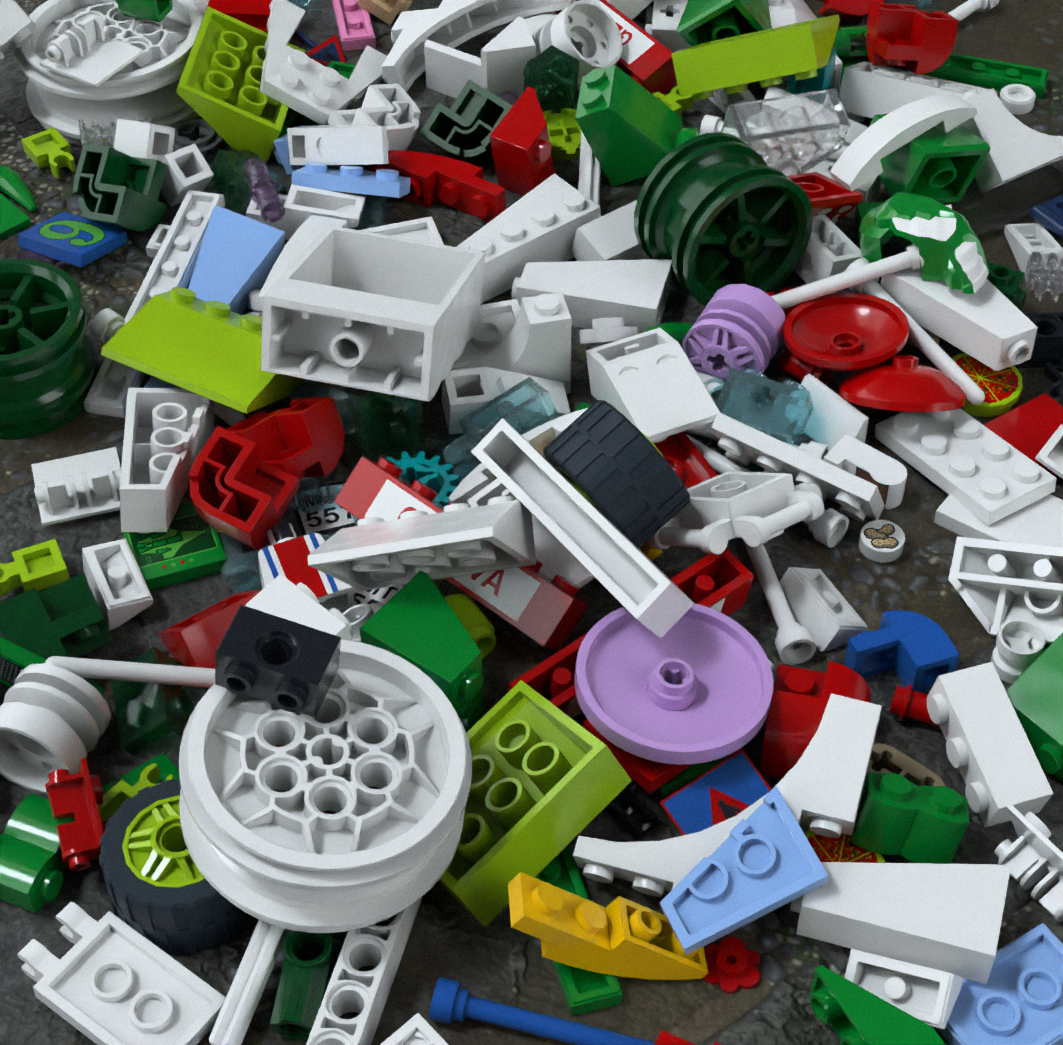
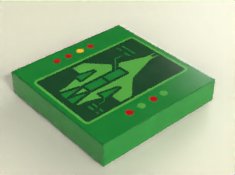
M193 502L179 505L167 532L147 534L122 532L149 590L228 569L226 556L217 531L200 517Z

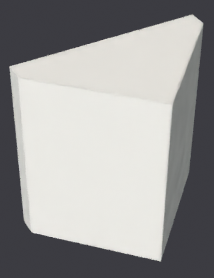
M517 17L481 49L482 88L488 89L511 105L515 104L527 87L534 88L536 92V45L525 19Z
M426 39L424 45L426 88L457 99L468 80L482 87L481 58Z

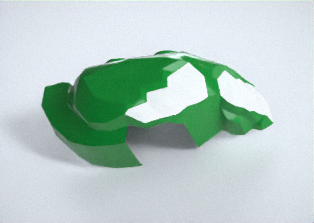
M897 192L883 204L870 209L862 219L859 228L861 256L865 257L870 263L882 259L880 238L891 229L896 236L910 239L919 248V255L924 260L923 267L920 262L922 281H945L946 286L950 289H959L962 293L974 294L985 283L990 271L980 240L964 215L930 197L908 192Z

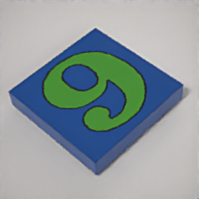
M65 211L18 234V247L80 268L127 243V231L102 225Z

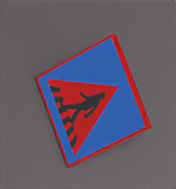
M741 749L662 800L660 806L681 836L700 832L738 815L772 789L744 750Z

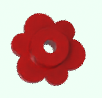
M728 937L721 942L720 946L710 945L705 949L708 974L703 977V980L708 984H719L720 989L727 994L735 993L738 987L752 989L758 984L760 974L756 967L759 964V955L753 950H746L745 944L740 939Z

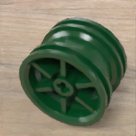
M723 132L705 133L693 137L671 150L656 165L646 179L638 196L634 211V232L640 247L651 259L672 260V275H675L681 286L705 307L718 289L729 284H746L759 288L765 293L774 292L787 280L799 264L807 249L813 223L811 202L803 188L778 169L769 167L758 152L737 136Z
M10 258L0 260V439L4 440L35 437L54 431L71 422L85 410L84 401L99 372L95 361L94 348L89 338L85 335L87 329L86 312L83 306L82 294L76 281L64 270L50 263L33 259Z

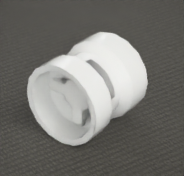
M1016 618L1007 620L1000 626L991 662L1001 680L1013 684L1042 654L1046 638L1042 628L1036 623L1027 619Z

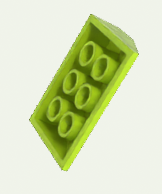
M207 6L176 93L233 149L243 152L249 157L267 162L274 147L273 141L278 139L288 110V106L260 92L262 67L266 57L264 49L268 33ZM290 43L287 44V46L293 48L294 50H299L305 53L304 49H301Z
M839 14L705 42L671 53L680 97L692 94L693 101L714 97L713 90L726 88V93L732 94L748 90L747 83L760 81L761 87H767L783 83L781 76L795 74L796 80L818 76L816 69L828 65L840 22Z
M173 287L171 291L154 295L102 347L101 355L245 414L304 390L307 380L261 371V317L250 314H237L230 311L231 307L228 304L219 301L206 302L196 298L194 291L182 287Z
M522 680L466 733L472 755V777L468 799L464 808L463 829L454 857L442 877L438 880L484 927L509 904L508 883L519 872L535 878L632 781L606 744Z

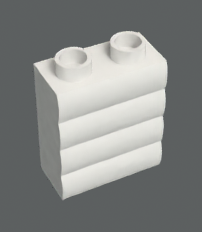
M328 225L263 295L261 371L429 402L435 396L441 381L447 377L454 361L460 357L467 341L472 338L478 327L485 252Z

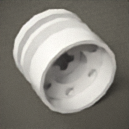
M587 0L573 2L532 35L536 45V73L546 85L555 91L566 94L580 90L582 76H585L590 71L613 66L620 59L623 48L621 34L616 22L605 9Z
M43 663L30 664L21 670L15 679L14 686L8 689L4 702L0 705V774L10 782L27 790L45 795L48 794L45 785L49 782V773L58 769H68L70 775L78 773L80 759L87 757V753L92 751L97 745L99 736L103 735L107 729L111 713L106 700L90 683L62 667Z

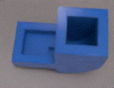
M893 610L882 613L878 630L863 631L854 637L848 638L844 665L860 674L863 678L894 669L905 688L907 684H911L912 690L925 693L931 690L939 675L956 671L960 654L945 631L930 618L911 611Z

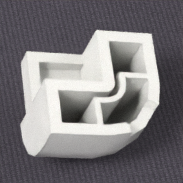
M398 83L376 84L368 86L361 108L331 111L327 123L329 125L386 126L389 150L405 151L415 138L421 112L416 103Z

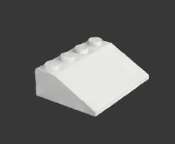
M861 62L845 67L835 110L845 112L844 117L864 122L865 117L873 118L874 115L889 114L899 107L922 98L936 95H955L959 97L973 89H977L979 94L990 89Z
M499 496L489 499L488 505L471 507L470 504L466 503L450 504L445 506L444 512L428 515V512L421 510L407 511L400 514V519L386 522L383 518H364L358 520L355 527L340 529L307 556L308 566L361 591L407 584L420 571L428 574L432 580L536 565L532 513L515 497Z

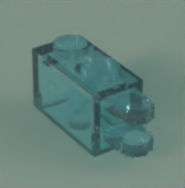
M528 377L460 419L459 422L465 434L454 440L452 444H449L443 450V456L447 463L455 464L463 461L462 464H458L453 470V474L459 475L460 483L481 463L471 451L502 418L521 435L558 418L559 415L550 393L532 378Z

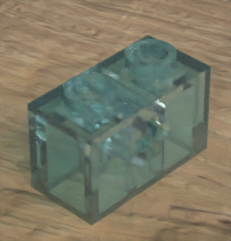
M730 368L716 402L720 413L782 442L797 446L813 410L810 391H807L803 385L790 380H785L783 383L770 380L760 371L746 368L744 371Z

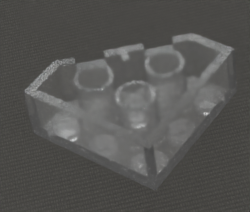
M834 88L728 105L721 132L737 136L758 152L769 167H774L786 176L804 174L841 149L851 123L837 90Z

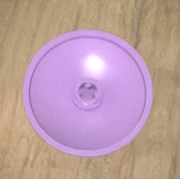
M695 603L660 639L639 622L625 607H622L603 617L586 634L577 655L574 685L578 703L591 725L608 741L628 753L647 760L683 765L705 763L730 755L746 745L758 733L769 711L773 695V673L767 655L758 641L738 622L717 610Z

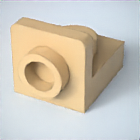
M358 0L356 4L388 25H391L397 14L400 15L401 12L409 9L413 0Z

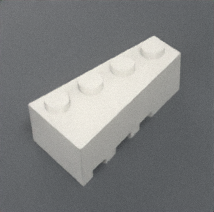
M554 173L459 244L458 248L485 252L481 303L512 289L515 277L521 278L526 263L566 262L574 258L571 248L577 228L601 217L600 206Z
M128 388L119 487L121 532H138L142 534L167 532L190 483L188 475L194 460L214 431L213 400L183 388Z

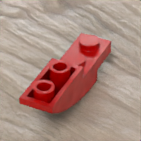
M388 150L389 164H368V171L376 172L378 169L399 171V176L410 178V193L402 196V198L426 208L439 201L487 222H490L506 210L505 188L484 180L483 168L440 155L400 150Z

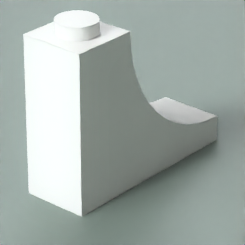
M994 88L980 94L977 89H973L959 96L962 100L976 107L978 113L962 123L961 126L987 142L991 148L975 175L982 193L1063 159V136L1047 135L1024 125L1003 105Z
M563 293L523 297L517 321L505 340L483 358L454 370L485 366L561 381L564 384L566 394L571 393L572 318Z

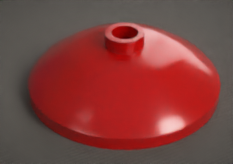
M860 293L828 294L806 301L789 313L783 325L784 342L794 355L810 365L833 371H856L882 364L896 355L905 346L909 335V322L900 308L885 299Z
M894 355L892 362L862 369L846 378L839 386V396L845 401L865 407L892 411H950L965 406L967 398L966 392L958 383L938 369L918 364V357L910 355Z

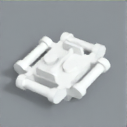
M727 471L688 488L690 502L649 538L647 543L655 549H668L672 545L700 548L703 552L709 554H721L725 551L728 540L739 537L743 538L749 546L758 547L770 539L781 535L784 529L802 520L811 522L820 518L824 513L822 492L820 487L814 483H801L794 486L792 474Z

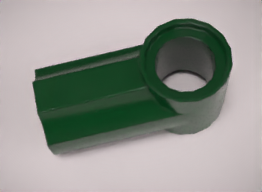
M290 930L284 940L285 959L270 1021V1030L272 1033L281 1035L286 1040L305 1042L309 1038L335 968L333 945L329 933H308ZM308 952L321 954L312 961L299 960L303 954Z

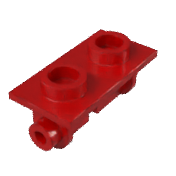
M86 758L80 759L78 773L70 775L68 769L52 771L48 775L49 782L46 783L45 787L54 820L70 816L74 817V822L56 826L63 863L69 864L71 871H81L91 866L90 860L96 859L99 872H101L99 843L101 835L106 830L105 825L108 820L101 822L97 806L103 804V792L98 774H89Z

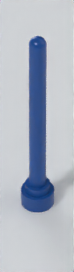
M439 977L429 1012V1020L452 1025L454 1020L463 1022L466 1017L572 1045L655 1044L653 1041L471 996V990L462 988V982L444 977Z

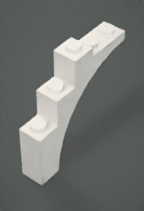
M443 0L439 7L435 9L401 12L391 29L393 47L381 66L382 78L387 84L398 83L407 92L414 81L425 71L424 45L426 39L455 48L470 38L494 27L512 22L517 17L525 18L545 12L564 10L572 4L573 0Z
M831 693L817 732L797 764L776 785L799 826H801V823L809 824V829L812 832L831 838H839L841 833L852 835L880 720L881 705ZM765 796L738 815L707 829L661 841L615 842L578 836L573 857L577 867L583 869L582 874L587 878L603 883H612L613 877L633 882L632 888L638 892L661 897L663 891L670 892L704 857L708 858L730 836V831L742 819L746 820L763 803Z

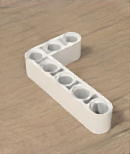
M422 897L406 909L384 920L391 922L388 925L376 926L373 924L348 931L306 1045L372 1044ZM364 966L376 967L367 972L358 971L359 968ZM348 1012L359 1013L357 1017L352 1019L340 1018V1016Z

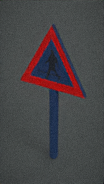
M298 29L294 32L293 35L312 48L305 54L325 67L332 60L346 63L337 34L317 45Z

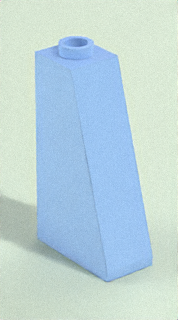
M216 205L212 210L188 289L196 293V298L206 302H223L231 307L230 311L242 315L248 307V293L252 290L262 289L273 265L282 252L285 231Z

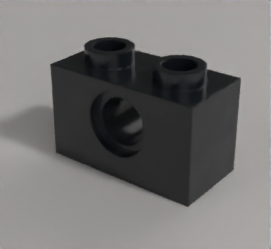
M241 605L215 652V684L225 687L237 695H249L276 704L279 708L288 712H300L316 717L339 669L341 637Z

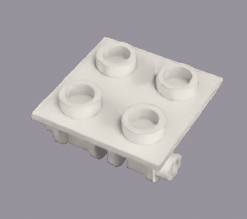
M88 15L78 25H73L70 30H66L57 39L48 43L45 50L47 58L40 62V66L97 88L143 54L144 50L104 35L103 28L105 27V22L103 18L99 15Z
M116 447L31 464L35 483L34 492L37 504L39 505L42 526L120 510L119 487L121 467Z
M1010 804L1007 806L1018 839L1014 843L1006 839L997 846L994 854L999 858L998 864L1011 867L1010 876L1017 882L1020 881V886L1024 890L1031 888L1043 878L1032 890L1031 897L1035 901L1039 900L1040 905L1058 923L1062 922L1063 851L1061 852L1048 839L1052 835L1050 830L1035 814L1029 811L1023 816Z

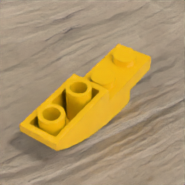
M519 872L508 883L511 928L539 938L541 940L542 957L591 972L628 978L689 980L702 979L708 974L704 947L685 955L665 915L621 896H618L607 907H604L522 872Z

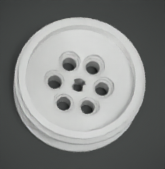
M115 0L46 1L29 15L36 25L31 30L33 33L32 38L24 45L16 47L20 68L29 78L26 86V98L30 111L46 130L54 127L71 144L83 146L85 143L114 148L117 118L167 127H174L185 120L198 119L200 115L176 93L203 19L196 6L190 0H172V10L161 22L123 16ZM88 15H99L103 18L105 22V27L103 28L104 35L144 50L143 54L97 88L40 66V62L47 58L45 50L48 43L57 39L66 30H70L73 25H78Z
M341 639L339 669L316 717L300 712H288L279 708L276 704L249 695L234 694L225 687L214 683L190 715L180 745L179 776L181 789L179 812L184 842L192 860L209 884L233 905L263 922L293 931L336 933L360 929L384 921L406 909L426 894L442 877L458 848L463 829L464 808L468 799L472 777V755L463 723L443 691L418 667L387 650L357 641ZM375 786V787H379V788H382V789H372V788H369V787ZM283 789L287 792H276L274 790ZM322 811H334L336 814H325Z

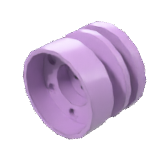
M729 284L718 289L684 337L682 349L695 371L722 379L729 393H743L755 386L784 342L783 325L786 319L784 311L774 298L759 288L746 284Z

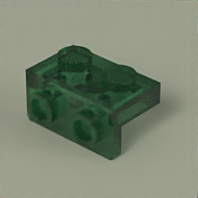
M551 45L537 57L530 59L523 70V92L527 87L534 88L542 112L554 110L557 113H561V109L564 108L575 109L579 60Z
M218 149L214 162L210 166L214 176L208 184L217 194L224 195L225 203L233 212L246 216L255 190L288 195L289 191L280 183L277 174L268 170L260 162L261 158L257 154L248 150H241L239 153Z
M368 390L365 395L358 397L354 408V418L359 421L360 429L357 438V450L362 452L363 457L376 462L380 454L401 459L402 452H407L410 458H416L420 451L425 452L422 400Z
M152 647L131 661L184 666L179 659L175 657L170 658L156 647ZM111 680L122 749L135 756L171 732L181 738L183 737L189 717L195 709L190 701L188 686Z

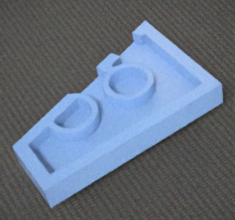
M306 162L305 167L292 172L293 185L396 198L410 193V178L399 176V171L378 169L376 172L364 171L359 166L339 167L320 162Z
M775 786L763 798V803L746 820L742 819L730 831V836L708 858L704 857L660 901V906L685 955H688L828 883L829 876L779 789Z

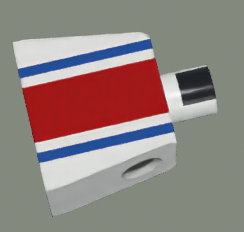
M280 523L269 529L267 536L271 546L258 551L262 589L279 574H282L295 585L300 582L305 584L316 595L319 604L328 611L335 608L342 613L354 606L353 586L308 566L307 556L325 542L321 534L313 532L297 537L290 523Z

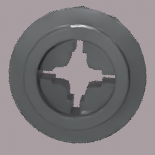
M189 119L172 127L176 128L173 152L195 143L204 157L207 153H217V148L223 145V138L204 119Z

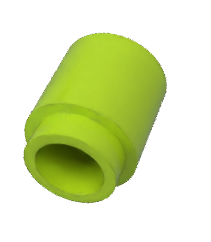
M456 594L445 597L451 609L480 649L482 658L487 656L496 645L493 625L469 595Z

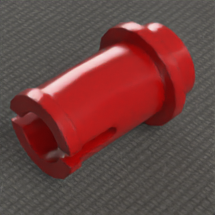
M788 349L784 351L779 359V370L801 381L810 373L827 386L832 378V370L810 365Z
M907 684L906 688L896 686L889 713L898 715L897 720L899 721L906 717L940 728V725L935 724L929 716L927 710L928 694L912 690L911 684Z

